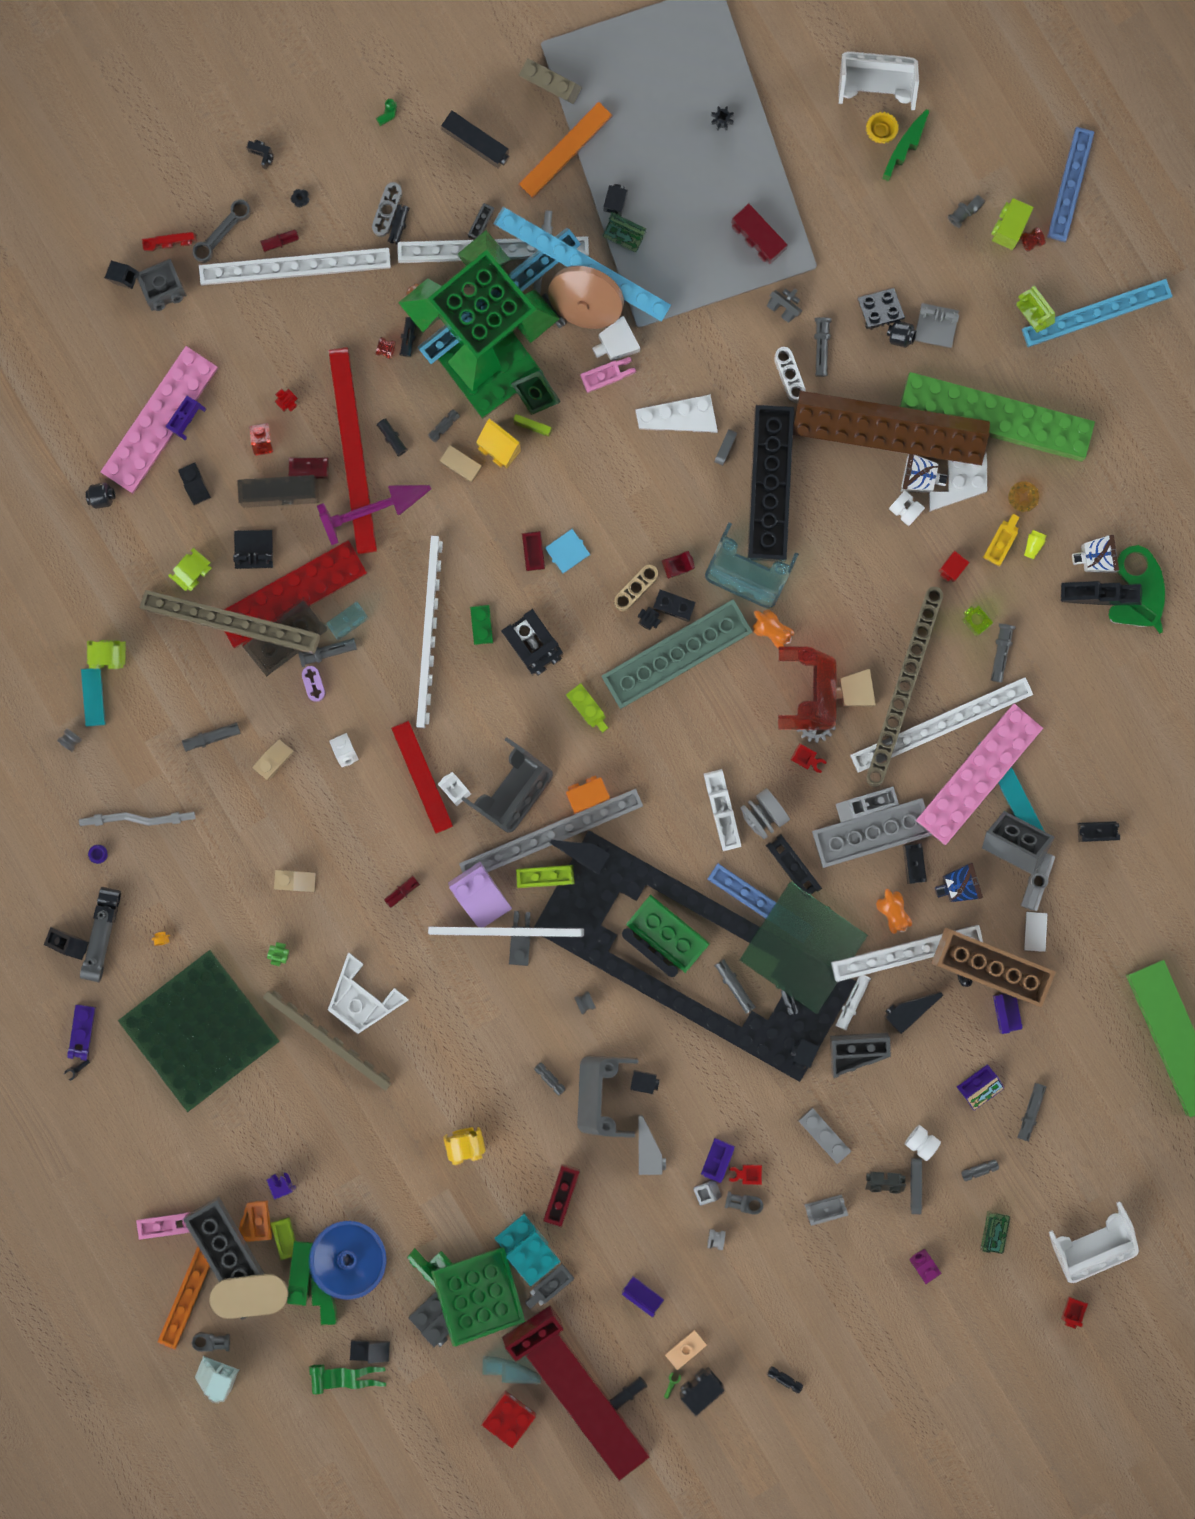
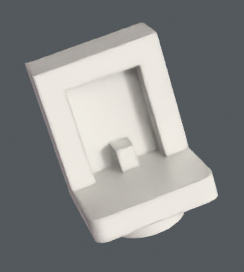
M347 733L329 741L341 767L351 765L359 760Z
M453 772L444 776L438 783L456 806L463 802L461 800L463 796L467 798L471 795L469 790Z

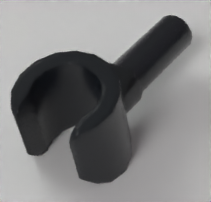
M87 1059V1061H84L79 1066L67 1069L64 1074L71 1071L73 1077L69 1080H73L78 1076V1072L91 1062Z

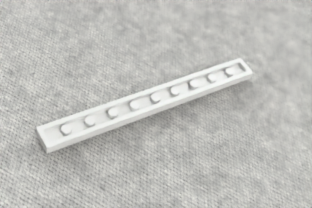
M588 236L576 237L581 243L576 250L589 257ZM519 238L494 239L511 260L528 259L538 251V249ZM473 240L398 242V263L462 261L457 254Z
M389 248L206 264L199 265L200 284L203 286L391 268Z
M431 536L417 728H425V724H429L430 713H426L427 705L431 704V694H428V686H432L433 675H430L429 672L430 667L434 665V656L431 655V648H435L436 637L432 636V632L437 627V617H434V610H438V598H435V593L440 588V579H437V572H441V560H438V554L442 553L443 541H440L439 536Z
M1026 677L899 733L892 757L1033 695ZM888 738L882 742L884 745H891L892 739ZM877 744L850 755L858 773L870 767ZM882 754L876 756L878 763L887 760Z

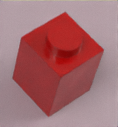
M954 551L938 571L944 580L954 582L970 562Z

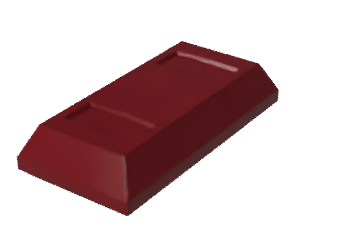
M541 531L522 533L526 571L545 569Z

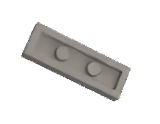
M813 1108L798 1120L836 1164L851 1152Z

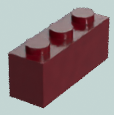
M749 203L732 218L731 223L733 225L731 227L737 234L741 233L746 238L744 240L750 248L754 247L759 252L757 255L763 262L767 261L771 264L787 249L788 244Z
M561 1164L543 1219L544 1222L562 1227L580 1169Z
M549 1305L504 1335L502 1339L505 1349L516 1362L563 1331L564 1328L561 1319Z

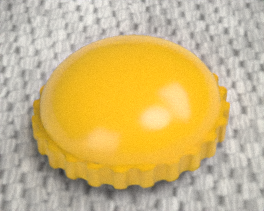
M875 113L867 121V135L876 143H889L898 133V121L889 113Z

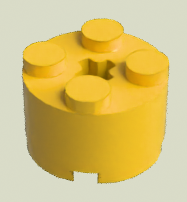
M473 1127L453 1131V1136L448 1137V1134L443 1136L449 1161H452V1165L461 1164L464 1162L463 1160L470 1158L471 1161L482 1159V1154L486 1152L480 1127H477V1131H474Z

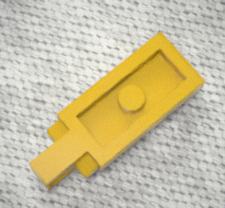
M1012 514L1008 522L1003 521L1000 524L983 559L998 567L1001 566L1018 534L1019 528L1015 525L1020 517Z

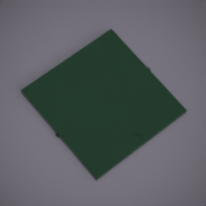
M789 882L739 961L774 984L777 989H781L817 1014L837 984L831 962L854 957L868 935L831 910V907L825 906L800 887Z

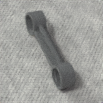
M239 199L234 201L231 205V213L207 240L194 245L192 253L198 262H209L213 256L212 250L236 223L249 218L251 209L245 200ZM244 204L247 206V213L244 216H236L234 213L237 205ZM201 246H206L209 249V255L203 259L198 258L196 255L197 249Z

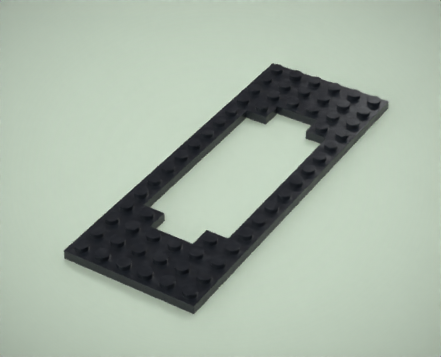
M588 830L582 843L595 844L596 846L600 843L609 849L607 853L610 854L608 860L599 874H597L577 860L572 859L569 865H573L575 884L557 885L534 928L584 929L583 937H543L800 1082L808 1067L806 1066L804 1070L794 1065L795 1061L792 1060V1055H790L793 1045H798L800 1038L818 1045L820 1048L856 981L851 978L838 982L835 981L832 967ZM648 885L779 959L770 977L777 981L782 978H788L790 984L788 986L792 989L796 999L795 1004L798 1005L800 1011L797 1014L790 1015L787 1010L788 1005L785 1004L783 996H781L769 1019L751 1010L741 1027L608 952L617 934L601 924L620 892L637 901L644 887Z

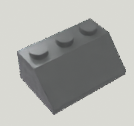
M1004 811L986 832L982 849L1033 875L1042 864L1055 837Z

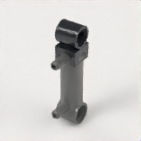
M101 887L93 916L94 923L86 957L82 964L80 979L98 983L102 979L112 926L115 923L118 912L117 908L120 903V890Z

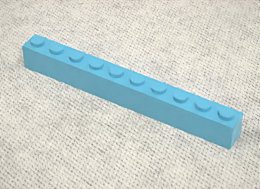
M502 207L493 223L567 267L586 266L605 273L619 286L625 301L661 322L671 304L505 207Z
M565 228L555 236L575 249L581 245L569 228ZM538 250L510 272L508 276L521 291H524L559 262ZM499 290L491 291L493 297H501ZM478 302L476 307L479 310H485L486 304ZM463 314L461 316L464 322H470L472 320L469 314ZM444 325L420 344L418 349L429 363L432 364L459 343V341Z

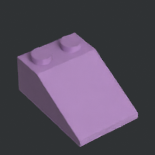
M481 862L448 882L450 890L478 928H484L512 909Z

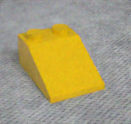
M489 418L476 442L479 446L478 450L485 456L487 454L494 458L492 461L500 468L502 466L508 468L521 452L520 442Z

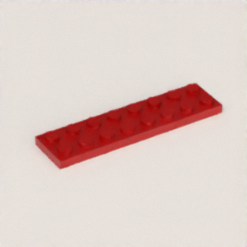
M347 540L224 610L279 624L368 573L350 541ZM224 631L233 648L252 639Z

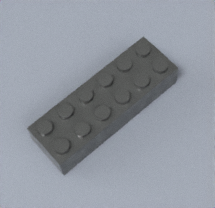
M219 1196L184 1217V1223L219 1282L228 1278L264 1274Z

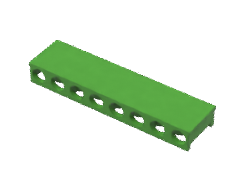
M1160 960L1136 972L1127 974L1126 977L1186 1116L1191 1118L1195 1116V1030L1164 960Z

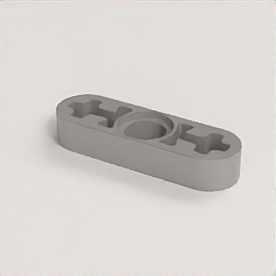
M395 182L386 185L372 223V230L378 237H384L389 233L391 222L394 219L402 196V189ZM393 188H396L398 192L392 198L393 201H396L395 204L389 201L391 196L389 190H393ZM384 205H390L393 208L390 214L385 215L382 213ZM379 216H381L384 219H389V221H384V227L386 229H382L381 232H378V228L376 227L377 225L380 226L382 222V219L379 218Z

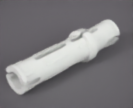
M865 975L858 977L845 1006L841 1008L843 1011L835 1026L847 1030L853 1015L855 1016L857 1013V1006L871 978Z

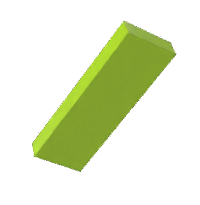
M573 865L516 869L517 888L575 884Z

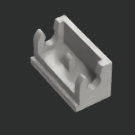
M842 1194L804 1204L811 1226L848 1216Z

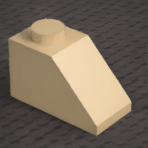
M279 739L263 754L253 766V769L270 781L294 751Z
M275 870L274 889L315 892L316 873Z

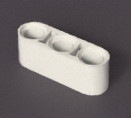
M781 347L775 353V364L789 400L797 403L799 397L793 396L791 391L794 388L806 391L792 351L788 347ZM780 353H786L789 359L787 361H781L778 358V355ZM793 371L795 377L788 379L785 376V372Z

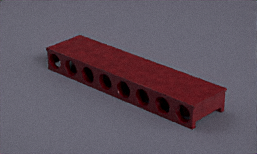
M560 1333L526 1355L619 1481L650 1458L647 1449L620 1413L612 1406L606 1394Z

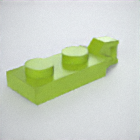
M581 683L566 694L588 725L592 728L597 726L602 733L608 729L603 721L606 718L604 712Z

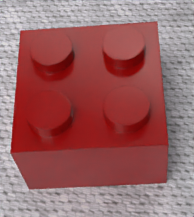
M505 1390L483 1419L481 1426L513 1449L536 1418V1413Z

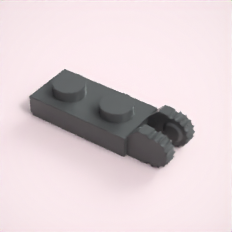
M514 911L512 928H531V912H526L525 927L518 926L519 911ZM511 936L510 965L528 966L530 936Z

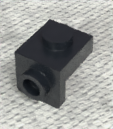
M254 140V142L248 141L246 147L248 152L262 156L261 165L264 169H267L274 159L271 147L265 146V143L259 140Z

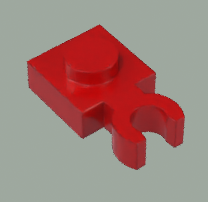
M800 743L790 759L807 770L811 765L812 769L818 773L822 771L817 768V764L819 762L827 763L822 758H815L817 753Z
M742 1164V1170H739L737 1167H729V1171L737 1173L734 1178L730 1177L729 1181L736 1182L742 1179L743 1185H762V1165Z

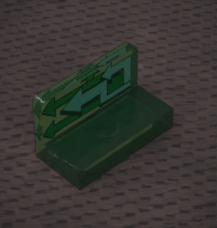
M612 212L609 217V223L603 233V238L636 253L646 234L647 228Z
M987 1211L980 1247L982 1252L1004 1253L1010 1216Z

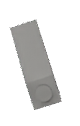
M890 787L835 805L840 821L844 822L899 805L894 787Z
M638 1115L639 1175H662V1170H666V1158H662V1153L643 1115Z

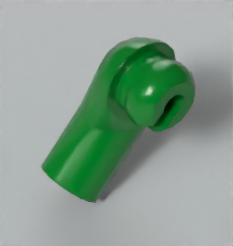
M393 99L385 101L384 114L376 118L380 126L396 117L397 104Z

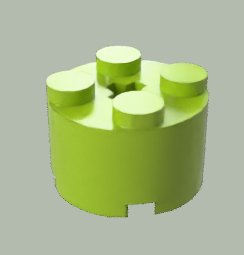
M194 547L190 550L193 554H186L173 569L175 574L170 573L168 575L185 591H192L199 584L197 579L200 576L205 577L212 569L209 566L211 562Z
M87 641V664H89V668L100 669L104 668L105 665H108V669L123 668L126 665V641Z

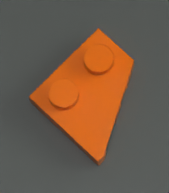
M268 1200L253 1201L246 1204L244 1216L239 1224V1231L246 1242L272 1239Z

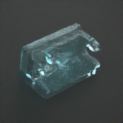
M356 601L328 621L326 625L339 641L368 620L369 617Z

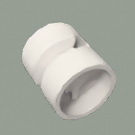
M906 490L889 507V510L896 516H901V520L907 526L925 509L918 501L914 502L913 497Z
M920 1125L912 1131L905 1141V1145L912 1151L917 1150V1155L925 1161L932 1157L941 1144V1141L933 1135L928 1136V1131Z

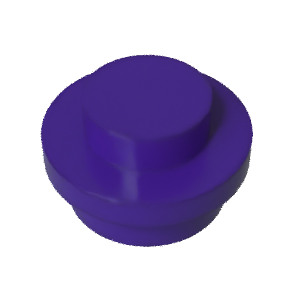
M94 845L89 849L88 857L93 863L100 864L107 859L108 852L104 846Z

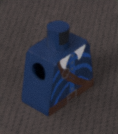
M968 863L944 875V884L935 887L937 897L940 898L948 895L950 902L983 898L973 863Z

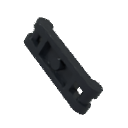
M780 834L776 837L775 841L769 842L765 846L804 898L808 900L814 892L822 890V887ZM782 845L785 850L779 854L776 849ZM809 880L811 886L806 889L803 884Z
M626 928L622 931V937L669 977L677 975V968L673 965L668 966L663 962L665 957L659 952H651L648 949L650 945L642 938L638 941L633 936L631 929Z

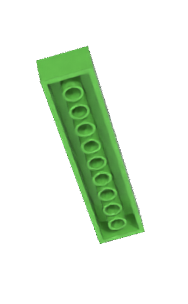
M912 372L907 376L899 406L990 421L989 437L1081 462L1086 458L1095 421Z

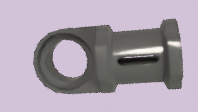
M977 195L968 206L960 202L952 215L949 214L947 218L955 227L960 228L962 226L961 223L968 216L975 214L983 206L985 200Z
M728 1191L725 1208L731 1207L740 1209L744 1213L759 1214L763 1209V1202L756 1196H739ZM752 1200L760 1202V1208L757 1211L749 1208V1203Z
M202 1332L197 1333L192 1339V1347L200 1352H208L215 1349L230 1351V1334L214 1336L213 1334ZM196 1338H205L206 1345L198 1347L195 1343Z

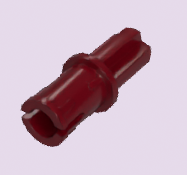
M294 229L280 235L276 233V236L261 240L260 242L264 252L278 247L283 248V245L299 240V236Z
M412 875L384 899L385 903L390 908L393 907L404 897L407 898V895L420 886V884Z

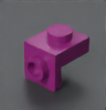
M925 1249L909 1259L925 1284L942 1274Z

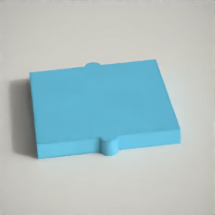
M573 529L545 547L552 558V562L556 563L563 574L590 555L583 545V540L578 538Z

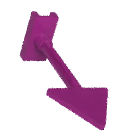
M430 485L388 486L391 494L390 498L332 517L324 503L317 505L319 516L331 545L339 543L336 527L341 526L342 523L391 505L395 506L397 515H400L431 490Z

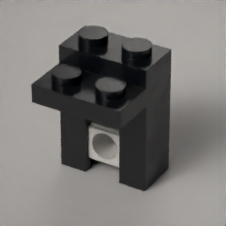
M531 609L523 615L524 617L514 624L508 625L501 632L531 675L536 674L539 676L547 670L545 668L550 663L555 665L562 660L561 655L564 653L535 611ZM521 627H528L530 634L528 636H521L519 634ZM534 634L537 635V637L543 644V646H540V648L538 647L539 643H537V640H535V637H533ZM527 641L531 646L530 648L536 651L531 654L523 642Z

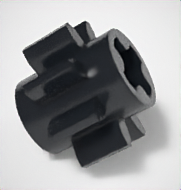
M718 106L717 113H711V116L715 118L711 121V124H716L717 130L724 128L727 131L728 124L733 125L734 123L730 119L733 117L734 112L729 113L727 106L725 109H721ZM722 115L723 118L726 117V120L723 121L722 119H719V116Z
M650 607L646 611L642 609L638 614L640 619L638 624L649 631L652 627L657 629L661 622L658 619L660 614Z

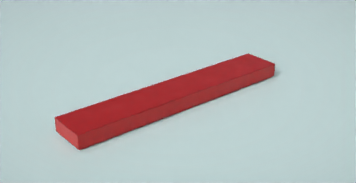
M406 721L392 727V732L435 834L454 827L410 722Z

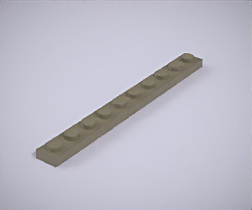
M145 590L139 607L148 612L315 654L321 637L317 633Z

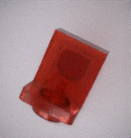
M268 423L249 426L254 455L273 453Z

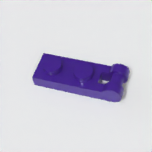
M75 1005L67 1058L74 1059V1057L87 1061L96 1007ZM77 1044L83 1045V1049L76 1050Z

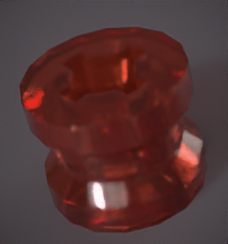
M381 337L375 355H383L386 359L390 360L395 350L396 341H387L384 337Z

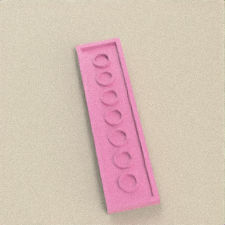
M185 346L101 470V473L134 494L174 435L165 426L186 396L197 401L218 370V367Z
M1012 704L915 821L942 844L946 845L1043 728L1016 704Z

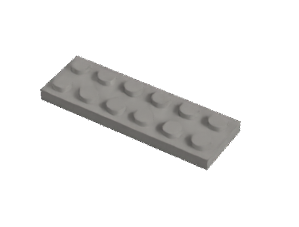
M923 798L812 831L822 867H829L932 836L931 833L915 821L925 809Z

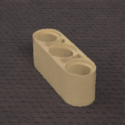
M646 565L616 595L614 604L619 611H627L657 580V568L653 565ZM652 570L655 576L652 579H647L644 576V572ZM633 584H640L642 590L639 593L632 592L631 586ZM625 597L629 603L627 606L621 607L618 605V599Z

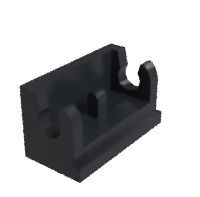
M1116 821L1078 823V842L1120 840V834H1118L1119 823H1116Z
M922 844L903 846L907 884L927 882Z

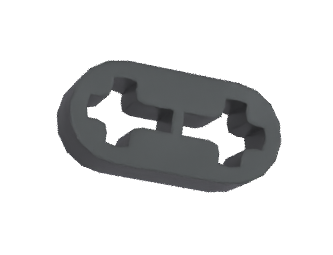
M728 429L714 461L715 463L724 465L737 432Z

